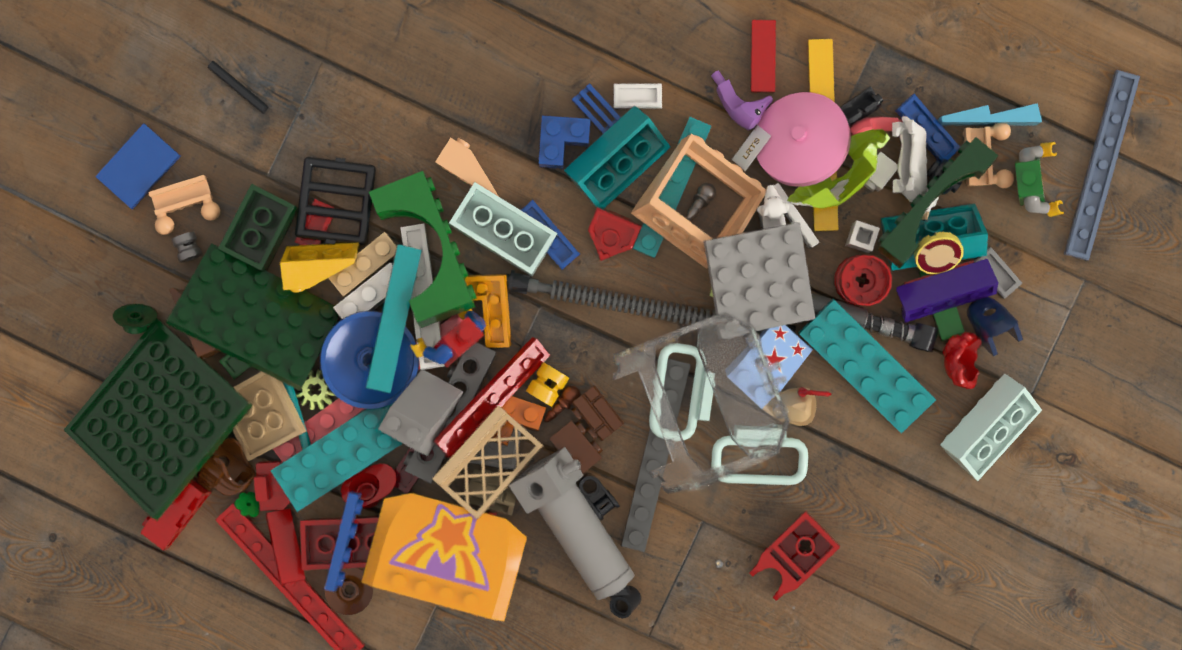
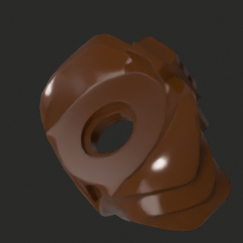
M226 438L196 474L198 475L197 483L206 490L215 488L225 496L238 494L248 488L255 477V471L247 461L238 440ZM218 457L227 458L229 465L226 467L225 463Z

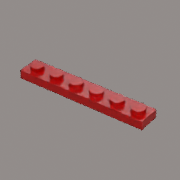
M532 337L433 440L448 458L451 459L498 405L502 407L542 363L548 359L550 354L538 339Z

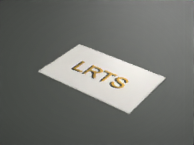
M757 125L732 160L746 171L771 135Z

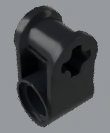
M586 474L580 478L579 489L601 521L604 519V515L613 508L620 507L613 495L595 475ZM591 479L596 482L594 491L587 492L583 489V483L586 480Z

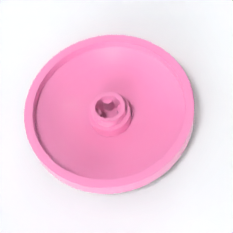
M794 93L777 100L763 113L757 124L771 135L770 139L756 156L757 160L770 177L785 185L802 187L824 181L840 168L850 148L851 132L843 111L834 101L817 93Z

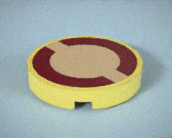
M937 232L935 236L930 237L928 235L918 243L919 247L914 252L915 262L919 269L927 274H940L956 267L963 257V246L957 236L948 232Z

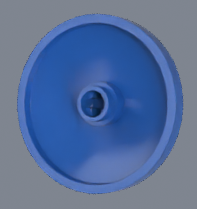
M362 311L343 318L329 331L321 348L320 365L326 384L340 400L354 407L376 409L394 403L417 375L419 357L415 356L410 347V344L416 345V342L405 326L391 393L365 388L382 312Z

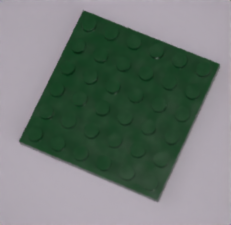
M156 318L66 426L64 431L152 519L158 521L253 405L204 359L197 357L196 352L165 323Z

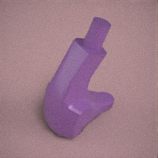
M719 71L714 72L711 77L718 86L716 91L728 115L739 126L747 130L753 129L759 123L761 116L771 104L773 98L767 96L757 101L744 102L735 94L730 81H726Z

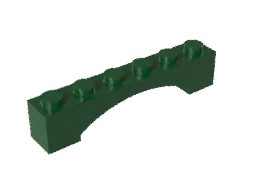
M977 137L971 143L967 140L957 151L960 155L956 160L949 159L942 168L944 173L940 178L934 176L926 186L929 190L925 195L919 194L910 204L913 208L909 213L903 212L894 223L897 226L892 232L887 230L878 240L881 243L878 251L899 269L919 247L915 242L917 230L924 213L933 201L948 188L972 177H976L979 180L999 156Z

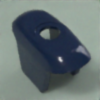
M985 297L972 302L967 308L966 315L977 337L981 338V345L993 357L998 352L992 337L1007 331L1018 342L1023 340L1017 319L995 299ZM989 309H996L992 315H983Z

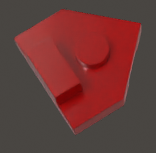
M597 207L588 232L594 242L600 260L603 261L611 256L632 249L642 225L618 213Z
M282 461L256 463L257 476L254 477L256 501H259L260 511L284 510L291 503L270 472L282 464Z

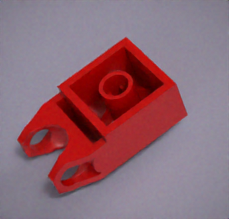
M805 510L762 552L757 565L749 573L753 577L766 568H774L779 571L783 581L778 591L773 595V598L777 601L784 594L796 590L840 548V544ZM803 539L811 541V550L807 551L805 549L802 551L800 549V541Z

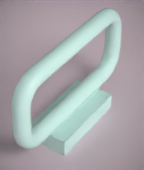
M670 343L660 351L649 416V426L657 437L684 441L694 434L697 420L709 421L716 373L705 372V356L698 347L681 343ZM671 353L688 354L696 359L686 429L683 431L667 430L659 425L667 361Z
M736 424V436H724L713 445L712 473L715 478L725 483L795 485L801 482L807 474L808 449L799 439L786 438L787 430L785 426ZM727 445L793 447L799 453L798 471L791 476L724 473L721 469V452L723 447Z

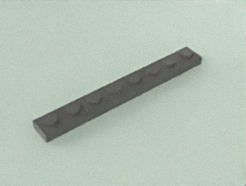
M672 359L667 361L659 414V425L663 429L675 431L691 364ZM651 428L621 544L622 547L645 552L672 443V440L657 437L651 431Z

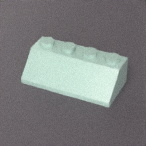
M474 182L449 222L452 228L531 277L544 259L557 235L552 229Z
M1004 374L994 383L986 395L977 402V405L962 418L957 427L945 437L940 446L966 472L979 481L1042 409L1023 385L1007 374Z

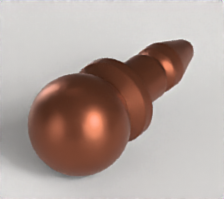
M572 385L565 387L561 396L557 398L559 402L552 407V410L548 411L544 421L547 423L555 419L557 414L564 410V407L569 410L570 405H573L572 402L581 396L580 390Z

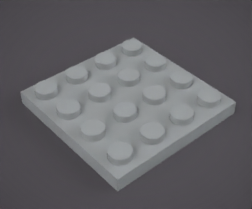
M796 222L704 240L721 338L815 319L800 223Z

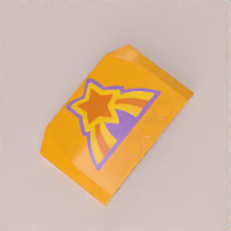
M408 493L385 498L362 583L485 618L504 621L527 536L518 530L507 518L484 512L477 520L463 506L419 494Z

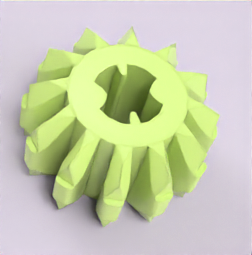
M318 369L316 377L313 370H311L308 375L309 379H306L301 388L302 392L297 393L296 396L297 398L305 397L301 401L302 406H305L310 401V410L315 409L316 403L319 409L322 410L325 406L323 400L330 405L333 401L328 395H336L330 391L324 377L322 378L321 369ZM312 385L321 386V388L319 389L321 390L320 395H313L311 393V391H313V389H311Z

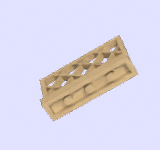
M498 405L432 479L478 520L541 450L543 445ZM508 421L515 427V437L501 438V428ZM518 431H520L524 436L518 437ZM498 432V438H493L494 435ZM519 440H530L535 445L530 453L519 454ZM501 441H515L516 454L502 455ZM488 442H498L499 455L485 456V445ZM481 451V456L476 457V455ZM525 457V459L520 463L519 458ZM516 458V469L513 472H503L502 459ZM499 459V473L485 474V460ZM473 460H482V474L468 475V464ZM465 469V475H459ZM500 476L499 488L493 491H486V477ZM503 476H508L507 479L503 482ZM482 477L483 491L469 492L468 478ZM465 478L466 492L455 493L449 488V485L455 479ZM486 494H492L487 500ZM469 495H483V505L477 512L469 505ZM459 496H466V502Z

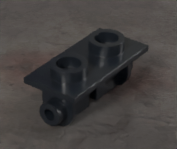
M870 86L840 106V109L843 111L849 127H851L856 121L866 118L882 107L883 99L879 94L876 95Z

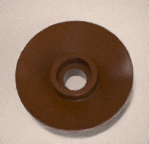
M343 568L342 572H346L342 587L338 586L335 592L324 590L325 598L334 611L343 615H354L363 611L369 605L373 596V587L362 583L363 570L359 568ZM348 585L354 587L353 594H348L346 592V587Z

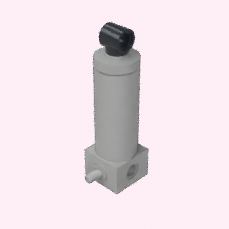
M566 447L530 465L508 486L527 514L538 509L596 600L610 597L609 605L611 612L618 618H627L641 602L640 592L633 586L627 585L635 574L576 485V482L583 476L579 469L581 464L577 459L573 460Z

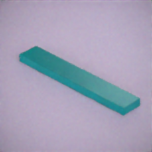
M399 244L396 247L365 388L391 393L410 306L409 300L412 297L422 250Z

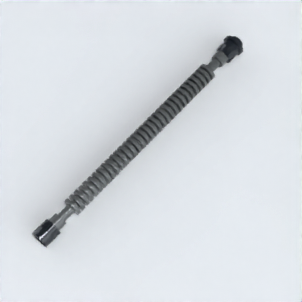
M511 270V274L506 273L507 288L510 294L511 292L527 294V292L535 294L543 292L551 294L550 299H554V296L557 295L556 300L559 301L561 296H563V301L565 302L567 297H569L570 303H572L574 298L575 304H578L580 299L582 300L581 305L588 301L587 306H591V302H594L593 307H597V303H600L599 308L603 309V304H606L605 309L609 310L611 305L612 311H615L617 306L618 312H621L622 308H624V313H627L628 309H630V314L637 310L636 315H640V311H643L642 316L646 317V312H648L649 318H652L654 313L655 319H658V316L661 315L660 320H664L665 316H667L666 321H670L671 317H673L672 322H676L677 318H679V323L681 324L683 319H685L686 325L691 320L692 326H695V322H697V327H701L703 323V328H707L709 324V329H713L714 325H716L715 330L719 331L715 310H712L710 315V309H706V313H704V308H700L698 312V307H694L693 311H691L692 306H688L687 310H685L686 305L683 304L681 309H679L680 304L678 303L673 308V302H670L668 307L667 301H664L663 305H661V300H657V304H655V299H651V303H648L649 298L645 297V302H642L643 297L641 296L636 301V295H633L631 300L630 294H627L626 298H624L625 293H621L620 297H618V292H615L614 296H612V291L605 295L606 290L604 289L602 294H599V288L594 293L593 287H590L589 292L587 291L588 286H584V290H581L582 285H578V288L575 289L576 284H572V287L569 288V283L567 282L565 287H563L562 281L557 286L556 280L553 281L552 285L541 283L538 279L530 278V275L515 273V270ZM788 324L787 326L795 333L796 326ZM765 329L754 331V333L761 334Z

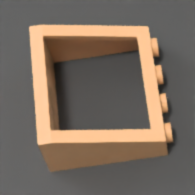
M690 134L678 144L635 205L631 214L708 269L704 240L713 238L658 199L684 154L744 198L716 238L743 233L764 198L766 189L762 187L758 180L750 178L743 173L741 167L726 160L721 152L713 150L706 145L701 137Z

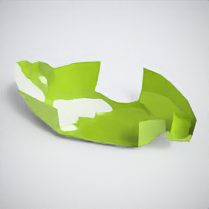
M872 129L851 136L848 154L854 160L852 168L844 176L833 181L829 177L814 185L798 187L794 194L789 196L787 201L797 206L815 208L837 206L847 201L875 173L877 168V149L884 147L890 139L888 134L883 129Z

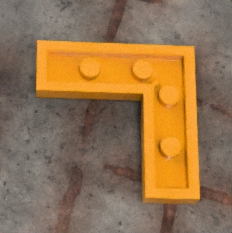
M469 275L465 277L467 286L472 284L477 296L473 301L482 300L483 318L486 323V328L484 329L485 346L487 348L510 347L511 333L507 275Z

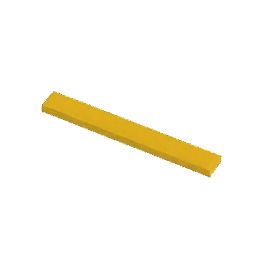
M833 39L808 40L809 92L823 95L834 101ZM837 171L830 176L832 181L837 179ZM838 205L827 208L813 207V232L839 230Z

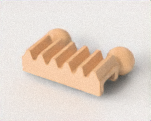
M996 123L993 127L986 126L984 128L968 127L963 131L964 142L967 140L971 143L977 137L990 149L991 136L996 140L1003 141L1011 134V128L1007 123ZM991 165L979 180L976 177L966 179L967 186L996 184L998 187L1005 189L1013 184L1014 175L1007 169H1002L996 175H993V166Z
M205 175L148 192L152 198L155 207L154 212L157 216L155 229L161 235H168L174 230V221L166 213H172L203 202L201 208L203 218L213 221L220 215V207L212 200L213 197Z

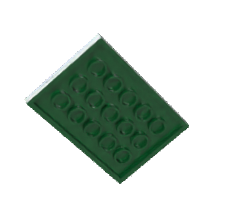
M211 243L169 315L166 324L301 390L321 352L323 342L335 325L339 314L333 308L335 305L305 290L301 292L283 290L282 278L266 270L261 271L218 249V246Z

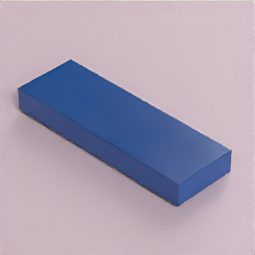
M912 94L895 110L901 118L907 116L925 129L926 147L939 162L943 159L949 160L959 150L960 146L915 94Z
M534 200L521 209L522 212L557 233L547 254L561 270L580 255Z

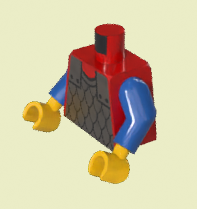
M469 309L458 314L463 321L447 333L433 348L427 347L423 338L416 339L418 344H410V347L416 357L424 356L433 362L444 364L448 368L483 337L482 331L486 328V323L477 313Z

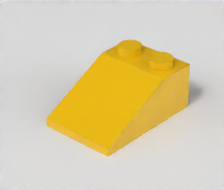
M359 243L286 246L280 261L283 290H290L291 292L304 291L354 264Z

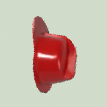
M379 463L372 465L344 481L341 488V497L346 503L349 492L361 493L360 500H364L363 508H372L394 489L397 480L396 473L387 464Z

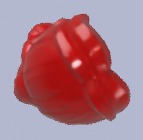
M964 332L961 335L951 336L942 351L945 357L944 368L947 375L955 386L966 389H973L979 376V370L975 368V361L978 358L977 350L981 347L982 340L975 333Z

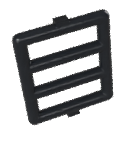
M306 157L303 163L295 227L296 237L325 241V244H335V242L365 245L368 240L372 207L369 191L374 190L375 166L346 162L345 158L336 157V160ZM313 167L366 174L364 188L311 181ZM310 191L363 197L361 211L308 205ZM307 215L360 221L358 235L305 229Z

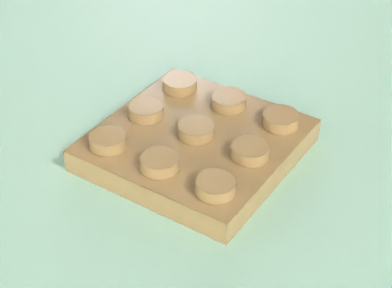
M260 372L234 386L253 405L233 429L248 461L306 432L282 381L264 372Z

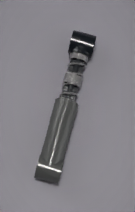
M811 293L816 316L832 299ZM836 300L863 328L870 329V332L876 331L878 334L887 337L890 335L891 338L893 336L901 338V341L904 339L912 348L933 353L939 331L938 328L921 323L904 325L902 321L897 323L891 318L873 316L872 313L868 314V309Z

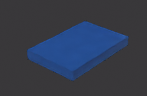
M143 123L95 177L128 207L134 209L181 155Z

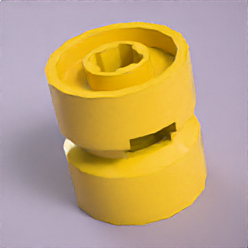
M543 362L536 373L538 378L531 381L526 392L552 407L559 396L557 391L564 388L569 377ZM548 378L552 380L550 387L544 384Z

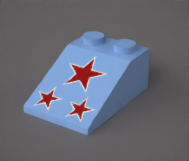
M787 325L768 328L728 367V377L765 408L783 389L813 349Z

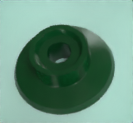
M144 304L124 305L113 313L114 321L122 326L125 332L130 334L145 332L148 326L157 318L156 310Z

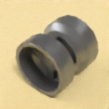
M195 232L184 233L172 238V243L179 252L177 257L180 263L203 255L201 248L196 244L197 237Z

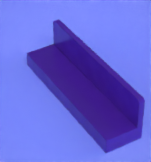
M984 259L896 288V292L902 304V317L906 323L997 294L999 282L989 260Z

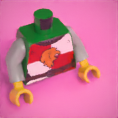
M1055 142L1041 143L1039 146L1024 148L1019 152V160H1015L1020 205L1025 206L1028 212L1047 214L1049 217L1064 214L1058 208V205L1063 204L1061 200L1048 203L1045 202L1040 157L1056 156L1057 153L1052 152V145H1056Z

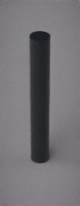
M215 61L208 65L209 70L262 114L267 111L269 106Z

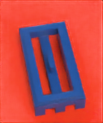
M590 83L572 99L576 106L602 134L621 118ZM588 92H590L598 100V102L609 112V114L614 118L613 121H611L603 113V111L592 101V99L587 95ZM582 97L608 125L604 128L579 101Z

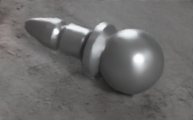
M703 183L698 187L697 194L693 196L694 203L687 213L686 219L688 221L693 219L702 207H707L709 201L715 198L716 189L712 184Z

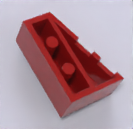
M193 477L158 521L150 516L142 523L144 528L140 533L163 551L169 549L212 493V490H206L197 483V478Z

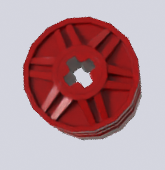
M855 255L846 258L838 265L834 273V286L837 294L844 301L852 305L871 306L880 303L887 297L892 286V275L886 263L873 255ZM856 277H862L865 283L859 285Z

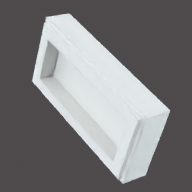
M614 84V109H631L634 105L638 109H662V84Z

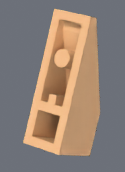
M450 138L435 163L471 187L476 182L498 196L474 154L468 149L470 145L460 138L456 141Z

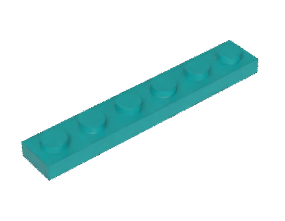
M689 117L679 143L690 134L699 136L706 141L712 126ZM685 154L658 199L673 210H676L696 164L695 161ZM644 223L633 250L655 259L664 237Z

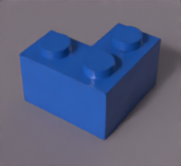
M542 116L539 167L563 169L565 145L589 147L590 119Z

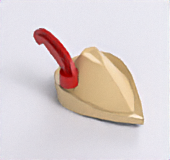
M804 387L791 388L778 393L765 408L787 423L805 426L811 423L815 417V396L829 397L832 393L814 391Z

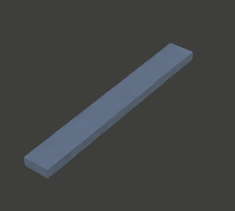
M1120 70L1114 72L1065 247V255L1088 261L1090 258L1140 79L1138 75Z

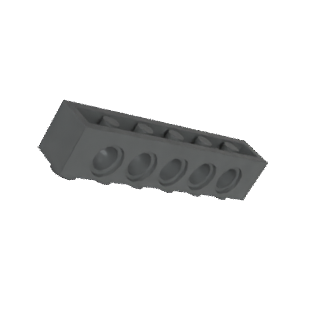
M475 343L460 356L461 358L457 366L453 364L447 375L450 378L448 383L454 386L456 383L462 382L466 384L467 390L460 397L455 406L456 412L454 416L449 417L444 429L477 395L497 354L495 351ZM467 361L477 363V370L472 374L464 371V365ZM436 444L432 448L434 457L430 461H424L421 458L420 452L415 450L413 453L410 451L403 463L407 466L405 471L433 484L434 480L432 478L438 473L446 455Z

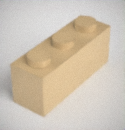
M384 232L357 254L354 264L328 278L342 296L347 297L394 260L397 245Z

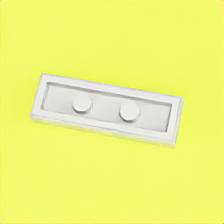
M779 183L774 185L782 201L789 204V209L785 215L790 223H800L802 239L806 246L811 249L820 243L795 206L787 201L788 196Z

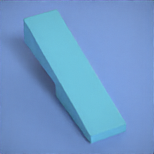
M1037 103L995 114H990L989 106L987 105L941 116L937 121L942 126H993L996 123L1038 125L1042 122Z

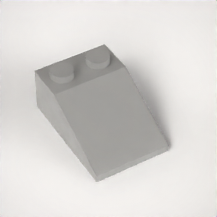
M421 370L390 407L378 429L428 456L435 444L433 440L442 432L463 391L429 372Z

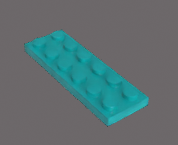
M834 298L815 316V319L810 320L799 331V334L901 434L936 401L935 397Z
M394 403L381 408L366 409L270 471L296 512L403 444L378 429Z

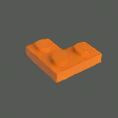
M513 396L501 407L518 424L535 431H539L546 411V407ZM508 421L501 428V438L511 437L514 426ZM498 432L494 435L493 438H498ZM501 441V445L508 447L509 441Z

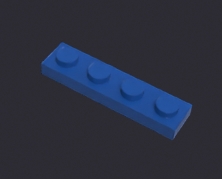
M351 491L348 494L324 590L335 592L338 586L342 587L346 572H342L344 562H349L352 548H348L350 538H355L358 524H354L356 514H361L364 500H360L361 493Z

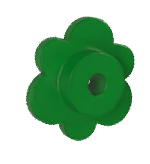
M241 492L238 499L234 502L235 507L240 510L242 516L256 517L259 514L260 505L259 501H256L255 493L248 492L246 494Z

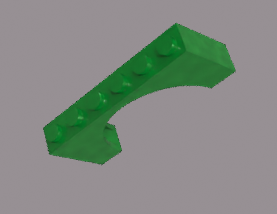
M423 171L369 191L376 213L381 220L392 217L414 218L429 225L440 237L443 250L440 270L435 280L424 292L409 300L416 322L420 328L475 308L473 299L477 298L472 284L467 286L465 277L469 275L464 263L459 264L457 256L460 255V251L456 241H450L448 234H451L452 230L448 220L443 221L440 213L444 212L441 201L433 196L432 191L436 190L431 177L427 178Z

